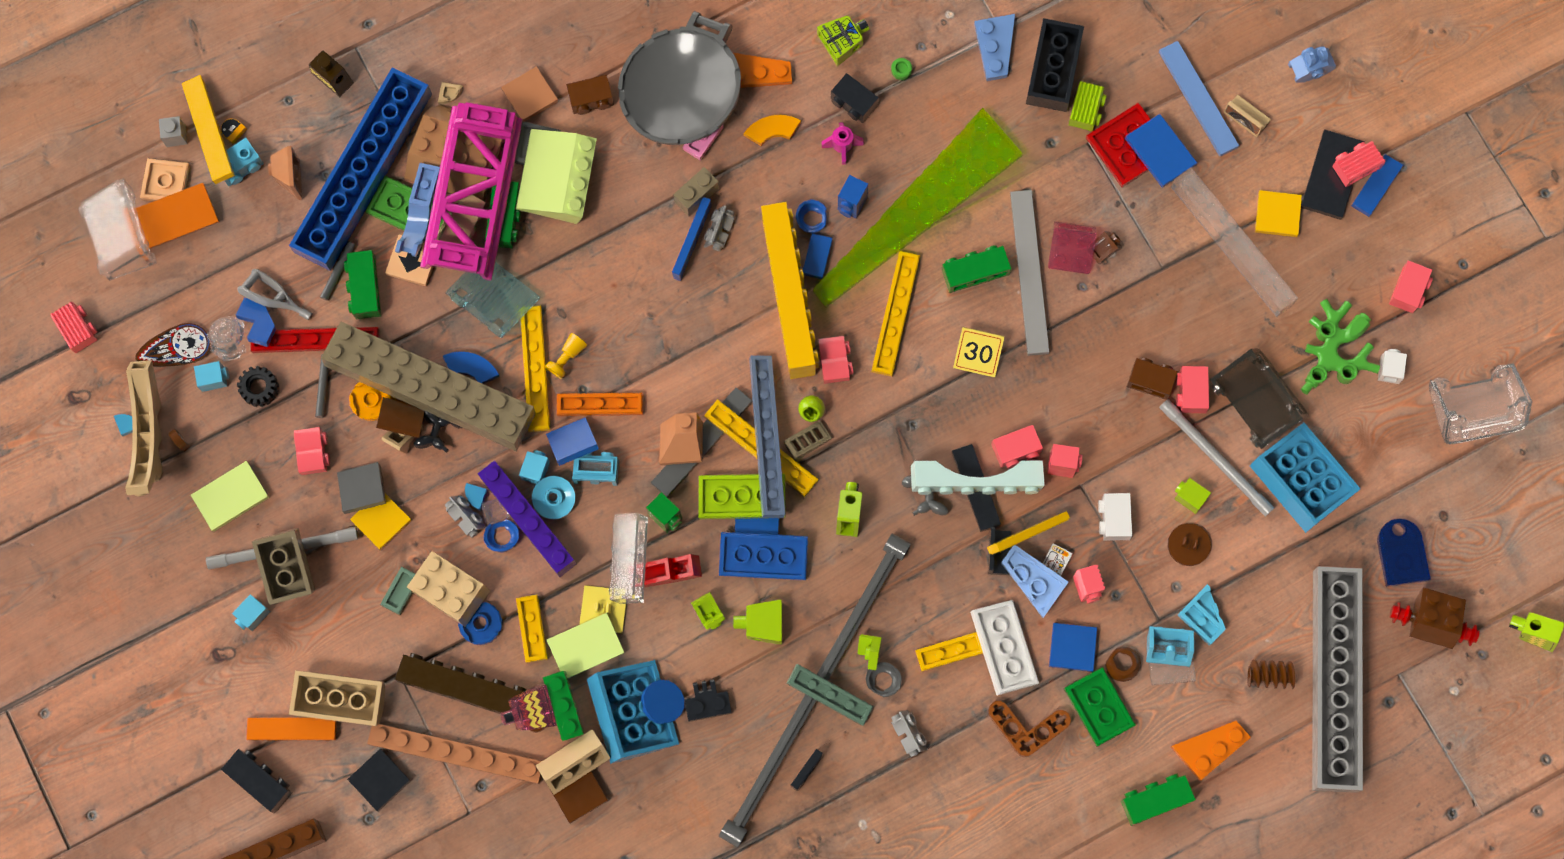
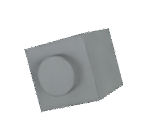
M180 116L159 119L160 139L166 147L187 144L186 125Z

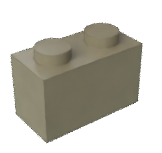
M703 167L673 194L674 201L689 217L698 209L702 198L710 199L720 190L719 181Z

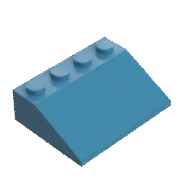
M1302 423L1266 450L1250 465L1252 470L1305 533L1360 490V487L1305 423Z
M655 660L597 672L587 679L606 750L610 756V764L679 745L673 722L657 724L649 720L642 709L641 696L644 689L652 682L661 680Z

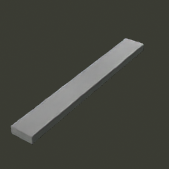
M1032 190L1010 192L1027 356L1049 354Z

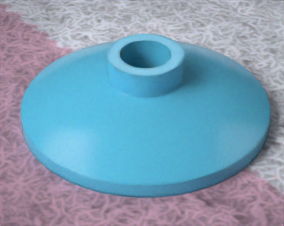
M548 476L541 479L535 485L532 492V503L536 511L543 517L548 519L562 518L574 506L575 491L566 479L559 476ZM551 493H556L557 499L551 501L549 499V495Z

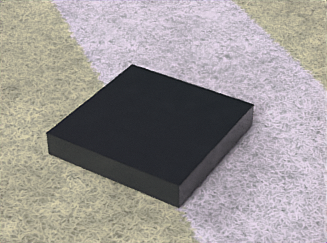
M379 749L347 779L377 812L410 782V779L382 749Z

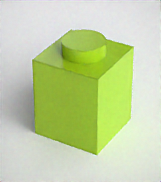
M1189 478L1186 483L1181 481L1175 492L1178 494L1175 500L1196 514L1211 492Z

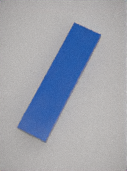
M702 198L674 265L672 274L673 278L681 281L707 219L712 206L711 199Z

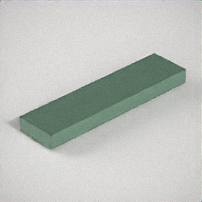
M799 664L795 665L786 683L861 726H864L873 708L869 703Z

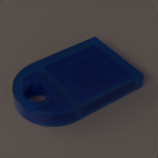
M1394 519L1387 522L1380 529L1377 536L1385 586L1391 587L1430 581L1431 577L1423 537L1419 528L1413 522L1406 519ZM1393 525H1400L1403 528V535H1395L1392 531Z

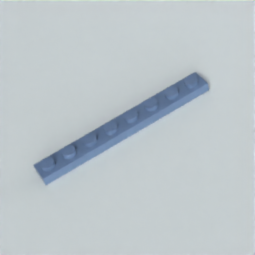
M751 355L749 363L762 518H784L785 505L772 356Z

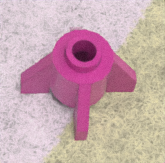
M839 122V127L833 131V134L822 141V148H832L833 146L834 150L841 153L842 165H846V152L850 151L852 146H862L864 142L863 138L853 134L848 127L844 126L843 122Z

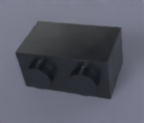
M847 73L831 90L832 103L840 109H845L848 115L855 121L859 120L864 123L879 105V97Z

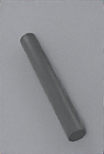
M347 242L320 295L321 299L328 301L344 269L347 253H352L355 247L354 243Z
M322 359L320 362L316 418H324L329 368L324 366Z

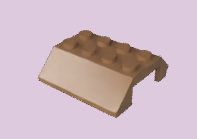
M441 105L431 106L423 115L408 152L405 180L415 181L419 163L440 167L452 109ZM458 131L453 161L493 169L491 163L464 132ZM478 135L497 158L501 147L504 148L505 140ZM451 170L446 193L453 194L485 181L489 177ZM489 188L473 195L485 201Z

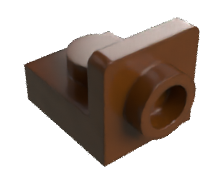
M1105 231L1090 243L1086 249L1096 262L1101 264L1114 252L1122 249V246L1119 244L1121 240L1114 232Z

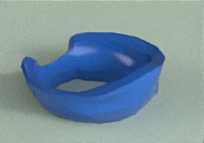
M813 199L802 202L798 206L795 215L797 224L805 232H819L826 225L827 208L821 202ZM814 211L822 215V222L815 226H809L804 222V216L807 212Z
M507 519L495 524H489L484 532V542L487 547L492 551L500 553L511 550L519 539V529L515 523ZM499 527H505L511 534L510 541L505 545H499L494 540L495 530Z

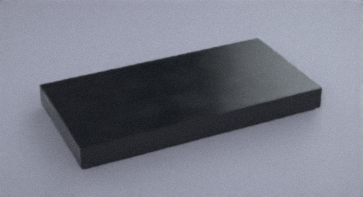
M1324 129L1301 208L1339 220L1343 218L1352 184L1345 187L1334 170L1333 164L1338 155L1343 152L1348 154L1353 152L1355 146L1365 141Z

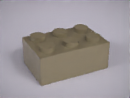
M299 528L252 541L269 605L306 596L316 591Z

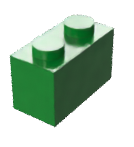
M662 492L646 507L649 517L667 534L670 530L674 532L682 524L680 521L682 519L680 509Z

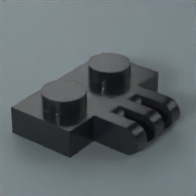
M710 679L711 688L707 689L706 680L701 681L703 690H699L698 683L694 682L695 697L684 699L688 722L732 714L728 691L717 693L714 679Z

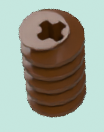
M1253 659L1248 667L1247 685L1251 687L1252 681H1255L1256 687L1259 688L1261 682H1264L1265 688H1268L1270 682H1273L1274 689H1277L1279 683H1282L1283 689H1286L1288 683H1290L1292 689H1294L1296 682L1294 665L1291 661H1288L1286 666L1283 661H1278L1276 666L1273 660L1269 661L1268 666L1265 660H1261L1258 665L1257 660Z

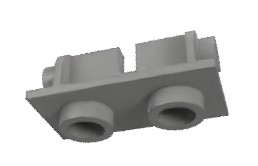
M725 205L716 209L712 214L711 221L713 223L704 236V240H706L705 248L713 245V249L716 251H721V248H724L728 234L722 232V229L730 231L735 218L733 211L726 210L725 212Z
M460 495L449 497L450 501L445 504L446 511L454 521H458L461 517L463 518L458 525L467 536L473 538L478 534L477 530L486 528L482 517L469 507L470 504L466 498Z
M905 710L891 717L893 720L891 723L897 735L901 736L904 733L907 735L906 738L900 740L907 754L914 757L919 752L928 750L926 739L922 733H919L916 727V719L912 713Z

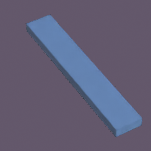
M1176 41L1160 49V56L1219 157L1237 149L1239 144L1179 42Z

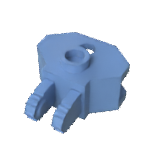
M1324 46L1315 49L1314 47L1307 48L1302 51L1301 55L1288 63L1289 68H1293L1296 75L1294 79L1296 83H1304L1320 78L1336 68L1329 48Z

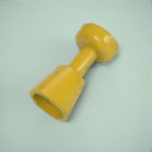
M570 333L562 348L564 353L556 363L550 361L545 365V368L559 379H562L565 376L563 367L570 357L575 358L588 345L577 335Z

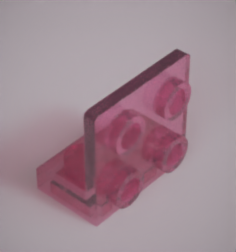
M1054 222L1048 268L1089 274L1097 234L1096 227Z

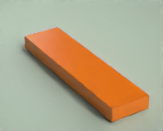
M643 393L557 394V416L643 415Z
M247 718L246 740H336L337 721L318 718Z

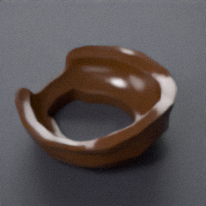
M1129 647L1116 648L1106 661L1107 673L1111 678L1121 682L1132 680L1138 674L1141 667L1140 656L1134 649ZM1118 653L1128 655L1132 659L1131 668L1126 671L1119 670L1113 661L1115 655Z

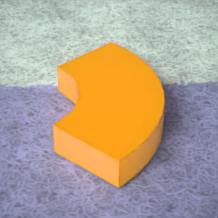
M771 115L754 122L743 134L744 137L760 146L774 137H783L790 140L801 124V120L787 115Z

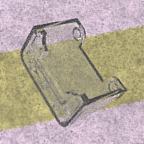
M124 178L114 181L83 200L81 207H79L81 217L86 219L99 259V263H97L101 276L105 275L109 281L157 264L154 253H150L149 242L145 238L135 208L136 202L134 199L136 197L133 188Z
M1514 363L1497 366L1491 374V379L1452 387L1447 378H1436L1429 382L1431 399L1441 435L1446 444H1457L1516 432L1525 428L1529 422L1532 400Z

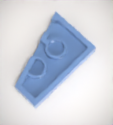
M1015 14L974 21L986 81L1007 78Z

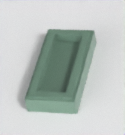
M401 567L380 605L401 615L413 594L407 586L415 576V573Z

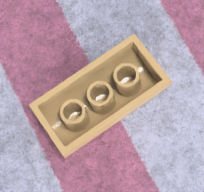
M295 670L289 715L378 726L385 702V683Z

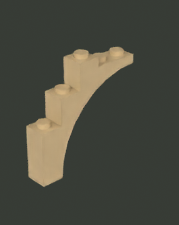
M152 360L130 362L126 370L133 427L131 467L125 487L127 495L143 496L149 494L153 483L159 481L163 472L158 450L162 436L157 416L161 408V402Z

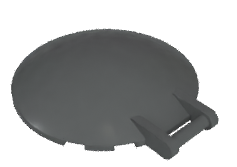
M694 11L686 27L669 31L666 29L653 34L652 38L643 44L640 43L632 51L619 77V103L625 118L639 134L657 143L682 145L693 143L709 136L726 122L737 104L741 89L740 68L735 55L726 44L732 32V24L717 22ZM698 24H701L709 28L715 29L717 31H720L719 35H717L704 29L698 28L697 26Z

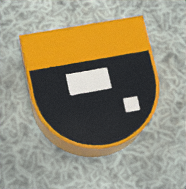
M227 119L221 125L222 135L233 145L247 130L236 119Z

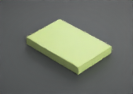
M247 461L191 494V497L213 532L269 498Z
M607 613L547 639L560 672L566 671L568 679L625 653Z

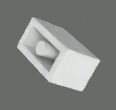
M1130 493L1104 494L1102 500L1098 501V511L1102 513L1103 521L1099 522V533L1103 534V541L1130 540L1132 537Z

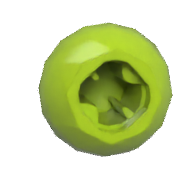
M805 396L798 405L800 417L807 422L818 421L825 413L823 400L818 396Z

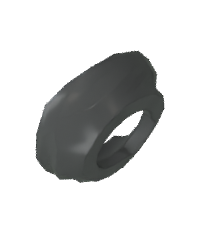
M879 662L876 670L869 669L865 678L868 688L882 697H889L895 694L900 689L902 682L901 674L897 668L886 662ZM882 672L888 673L892 678V684L884 691H879L874 687L875 677Z

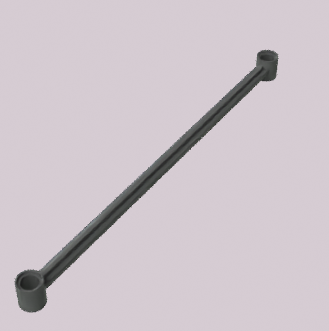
M893 533L890 535L883 548V551L886 552L884 558L819 669L818 676L827 681L829 680L897 559L901 561L904 559L911 543ZM805 694L734 820L728 819L719 834L720 838L737 848L740 846L748 832L744 827L810 714L816 700Z

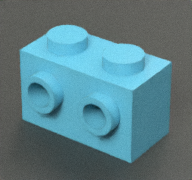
M247 138L226 150L235 176L224 181L228 186L236 185L242 181L243 177L249 173H255L264 164Z

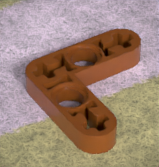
M995 701L988 709V715L1021 757L1031 756L1063 732L1071 722L1070 715L1066 711L1057 710L1027 732L1004 702ZM994 706L998 708L1003 707L1002 714L1005 718L1007 715L1011 717L1003 725L999 723L1003 720L1000 715H993ZM1056 715L1059 717L1064 716L1066 718L1064 720L1065 725L1058 724L1054 727L1057 732L1053 733L1051 726L1046 722L1050 721V724H1053L1057 720ZM1008 723L1017 725L1018 732L1015 735H1009L1006 732L1005 727ZM1041 727L1049 731V737L1045 740L1037 737V730ZM1032 734L1034 740L1040 745L1036 746L1034 742L1029 747L1030 752L1026 750L1021 751L1022 745L1020 742L1028 743L1032 739L1029 735Z

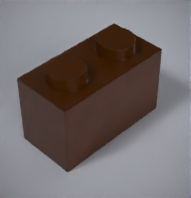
M607 75L566 84L573 114L583 115L589 113L590 110H605L614 105Z
M1136 358L1126 387L1167 400L1171 394L1178 371L1173 370V367L1166 364H1161V366L1154 364L1148 358Z

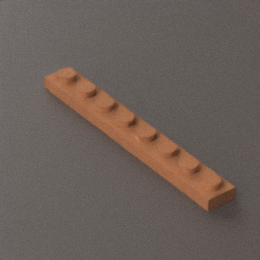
M378 724V726H372L367 742L371 746L539 784L541 778L536 765L542 761Z

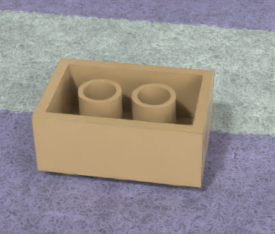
M431 551L407 586L414 594L464 627H466L490 592L484 584Z

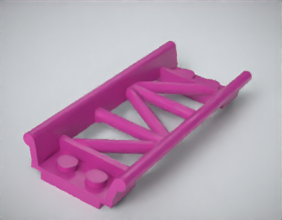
M458 102L457 106H452L420 268L429 269L431 266L476 273L485 280H492L523 121L514 112L468 102L465 104ZM458 131L464 132L496 170L453 161ZM478 135L505 140L501 162ZM451 170L491 177L446 196ZM497 185L492 210L452 204ZM447 211L490 219L485 248L477 247ZM441 218L463 244L437 240Z

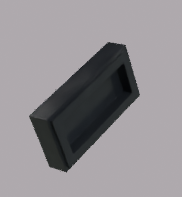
M818 749L813 752L791 783V788L796 791L800 790L822 759V752Z

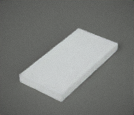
M1013 600L972 610L970 613L996 695L1038 685L1039 681Z

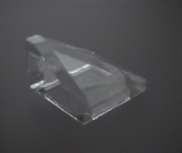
M497 499L481 504L486 527L489 524H495L510 517Z

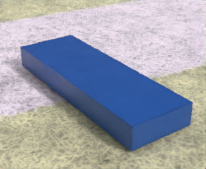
M1386 154L1383 156V159H1385L1383 167L1372 173L1351 205L1368 217H1370L1403 164Z

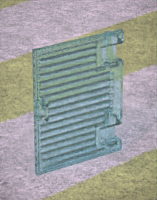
M496 262L491 281L483 279L479 274L465 272L445 292L453 302L471 313L499 338H503L540 299V296ZM460 288L467 292L463 298L457 294ZM498 318L505 322L501 328L495 324Z

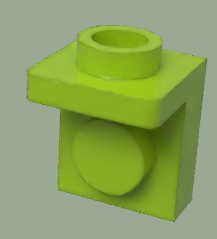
M861 634L859 636L857 653L864 655L865 660H869L868 669L876 670L882 637Z

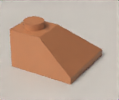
M287 146L271 155V163H268V172L280 186L298 200H302L300 159L292 146Z
M697 412L675 414L661 424L660 465L702 462L703 421Z

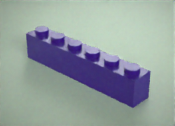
M495 460L477 473L559 578L577 565L575 560Z

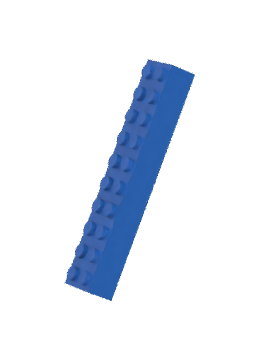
M393 67L391 68L289 244V247L295 254L329 271L332 270L381 181L386 176L432 96L428 84Z

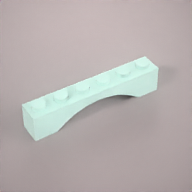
M914 461L911 465L912 492H918L920 495H928L931 492H940L942 495H948L960 491L964 495L973 494L974 491H982L986 495L995 494L996 491H1004V494H1016L1017 491H1025V494H1037L1044 487L1043 461H1020L1016 466L1004 473L981 478L955 473L937 461Z

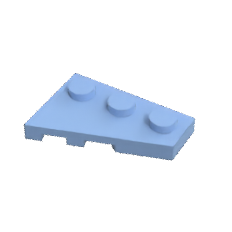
M1016 545L1011 548L1002 561V565L1041 617L1044 618L1068 584V581Z

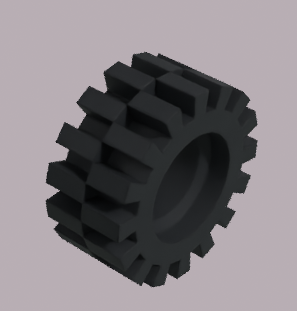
M256 366L254 369L249 367L248 372L246 370L242 372L244 374L243 377L239 376L240 383L237 382L238 392L249 405L264 407L265 403L269 405L271 404V399H276L274 395L279 392L277 389L279 383L267 368ZM257 379H262L266 383L265 390L260 394H254L250 389L252 382Z

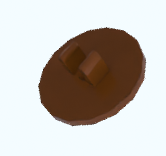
M1186 523L1179 525L1171 532L1167 548L1170 556L1177 563L1183 566H1195L1202 563L1208 557L1211 551V541L1209 535L1202 527Z

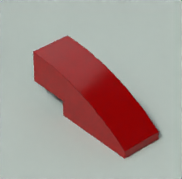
M694 554L676 558H664L630 567L633 588L663 585L702 577L700 557Z

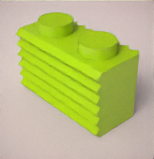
M1080 81L1069 126L1093 131L1094 125L1099 126L1101 114L1098 113L1099 106H1104L1106 95L1103 94V86Z

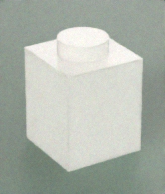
M1396 349L1385 351L1380 357L1378 381L1399 384L1404 379L1407 354H1403L1400 350Z

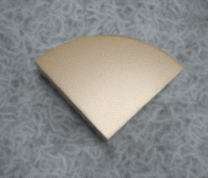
M442 82L438 103L448 104L455 101L462 93L463 86Z

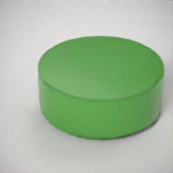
M898 58L892 63L891 73L896 79L905 80L912 73V65L909 60Z

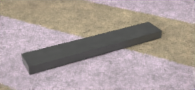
M735 388L722 403L738 416H741L752 403V400L738 388ZM709 420L703 423L702 458L725 434ZM698 463L666 465L652 480L651 484L668 498Z

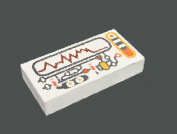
M1053 543L1042 564L1061 576L1073 553Z

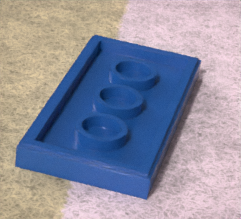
M721 532L719 576L806 580L808 536Z

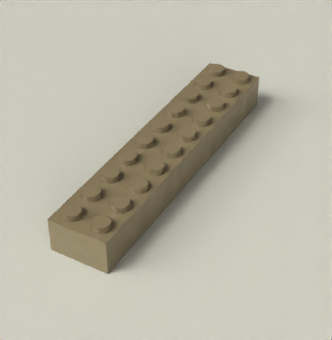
M340 322L321 357L324 366L432 413L437 417L516 452L536 415L532 405L344 322Z

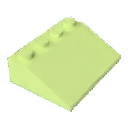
M531 129L516 209L577 224L583 217L597 138L577 133Z

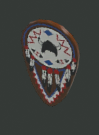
M192 323L179 324L147 341L136 353L135 360H152L154 367L195 363L208 354L211 345L210 337L205 329L199 325Z

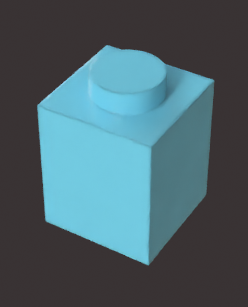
M219 361L194 366L197 387L202 392L228 387V369Z
M534 450L533 453L527 451L519 474L521 480L537 484L541 479L545 478L550 464L546 454Z
M250 594L232 614L237 618L234 622L243 630L247 627L253 631L270 611Z

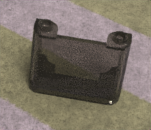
M1258 348L1248 350L1210 379L1213 383L1211 385L1213 391L1218 396L1223 395L1227 397L1251 429V437L1249 439L1256 448L1264 449L1309 418L1306 409L1265 354Z

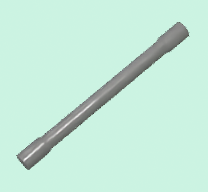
M1169 399L1159 407L1251 500L1252 504L1264 516H1267L1274 509L1269 501L1247 482Z
M352 527L333 533L304 538L302 542L304 549L333 543L358 540L359 536L357 528ZM254 549L230 554L224 553L206 557V565L208 570L226 567L230 564L255 560L256 556Z

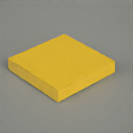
M1259 190L1255 233L1297 237L1299 233L1302 195Z
M386 493V504L359 510L350 519L380 551L412 521Z

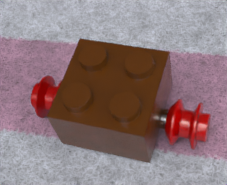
M1424 587L1415 600L1413 612L1410 605L1402 608L1400 602H1398L1396 606L1393 605L1389 614V618H1392V623L1399 620L1402 626H1405L1409 621L1412 622L1409 637L1453 649L1457 642L1461 643L1463 640H1467L1468 645L1471 646L1473 642L1476 643L1478 641L1480 630H1477V625L1470 628L1467 622L1463 623L1465 599Z

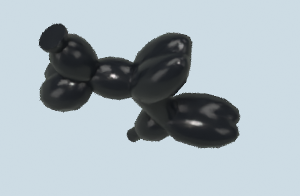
M424 411L423 417L433 427L431 434L417 438L414 441V446L418 449H424L433 445L435 448L447 453L449 449L445 447L444 441L439 438L441 427L449 424L458 429L462 427Z

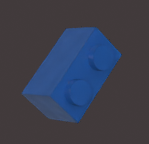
M851 175L848 176L838 195V210L843 216L847 218L852 216L857 219L868 198V183Z

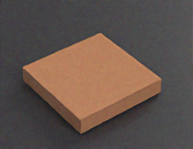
M537 66L501 87L519 118L523 119V122L558 102L557 97Z

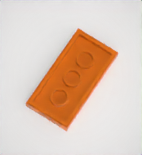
M204 183L124 212L139 252L219 223Z

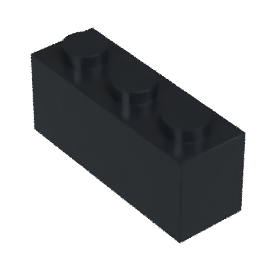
M238 749L221 770L268 811L276 813L292 794L288 789L290 785L281 777L278 780L271 774L274 771L266 764L259 765L255 761L257 757L247 749L244 752Z

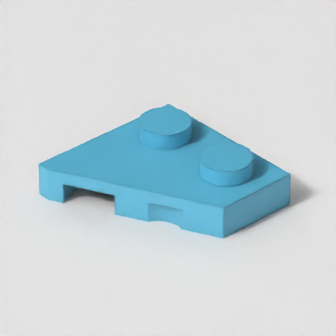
M1207 584L1178 616L1210 646L1226 628L1223 620L1220 618L1217 604L1213 600L1210 586Z

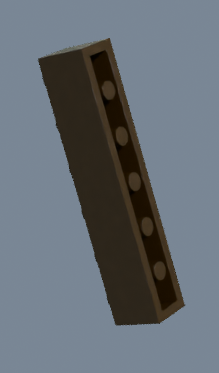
M410 653V656L403 654L395 677L397 682L501 715L512 712L513 718L520 720L519 712L520 715L522 713L517 707H520L521 703L517 699L519 695L524 693L522 700H524L527 689L516 685L513 688L506 687V682L493 679V682L484 680V675L475 672L471 676L465 674L464 669L452 666L449 669L443 667L444 663L431 659V662H426L422 660L423 656Z

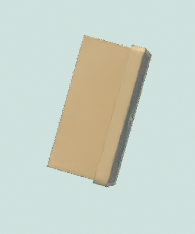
M1239 95L1232 102L1230 101L1224 110L1227 116L1255 137L1259 136L1271 120Z

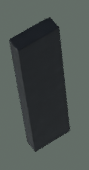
M973 444L952 450L959 474L968 477H984ZM974 491L973 494L967 495L980 532L989 530L991 527L1001 526L991 494L986 495L982 491Z

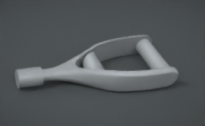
M252 269L250 276L242 286L237 288L242 296L263 306L292 310L307 320H310L313 313L298 307L277 281L258 269ZM259 279L273 288L278 294L274 299H269L249 289Z

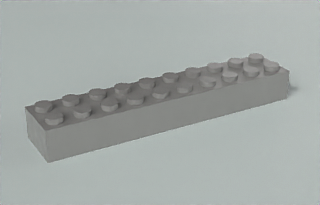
M1318 566L1313 570L1312 791L1351 793L1363 791L1362 568Z

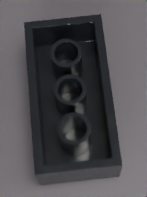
M1043 18L1026 99L1027 105L1067 112L1084 26Z

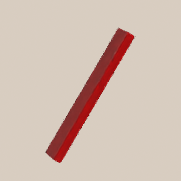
M355 327L379 338L378 327ZM337 328L276 330L268 347L251 342L250 351L252 353L325 351Z

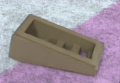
M818 421L786 439L784 445L794 460L798 461L832 438L821 421ZM818 428L824 438L820 439L814 430ZM809 433H811L814 439L816 440L815 443H812V441L808 437ZM804 437L809 446L805 447L800 439ZM797 442L802 450L798 451L793 443Z

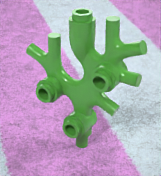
M1328 299L1323 300L1320 304L1326 313L1327 320L1320 321L1317 317L1313 316L1309 321L1311 325L1317 328L1316 337L1325 343L1322 346L1306 345L1305 352L1318 357V364L1307 374L1306 383L1301 388V391L1306 395L1312 388L1320 386L1330 371H1337V379L1342 384L1351 383L1360 370H1367L1377 374L1379 372L1380 365L1367 361V356L1374 349V346L1370 343H1367L1353 359L1346 360L1338 354V347L1341 344L1352 342L1361 337L1371 322V319L1366 314L1360 313V315H1356L1345 329H1341L1338 323L1352 307L1348 301H1345L1338 310H1334ZM1313 375L1317 376L1319 380L1314 379Z

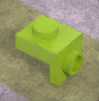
M710 592L691 602L706 630L719 627L722 621L725 620Z

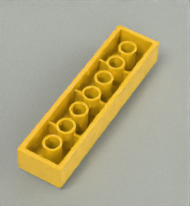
M786 202L761 206L762 222L790 380L816 375L815 369L819 368L817 350H813L815 348L813 329L809 330L812 327L810 309H805L808 307L806 289H802L804 287L802 268L798 269L801 267L799 248L795 249L797 247V236L795 228H793L792 209H787Z

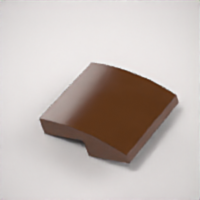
M383 397L376 428L419 438L424 410L403 401Z

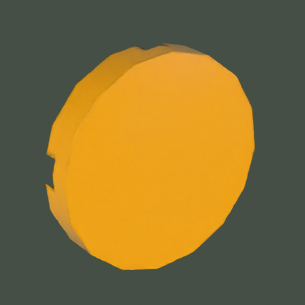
M358 382L354 386L352 393H350L349 402L352 411L360 419L376 421L379 417L383 397L392 399V396Z

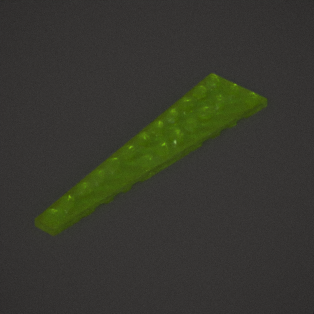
M982 108L959 135H956L945 150H942L932 164L887 209L863 238L853 246L849 253L813 289V293L827 308L1020 159L1023 153L985 109Z

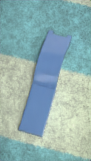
M419 163L408 202L409 211L406 227L402 237L397 241L396 253L403 251L411 253L412 256L416 257L427 233L430 209L436 190L440 170L438 166Z

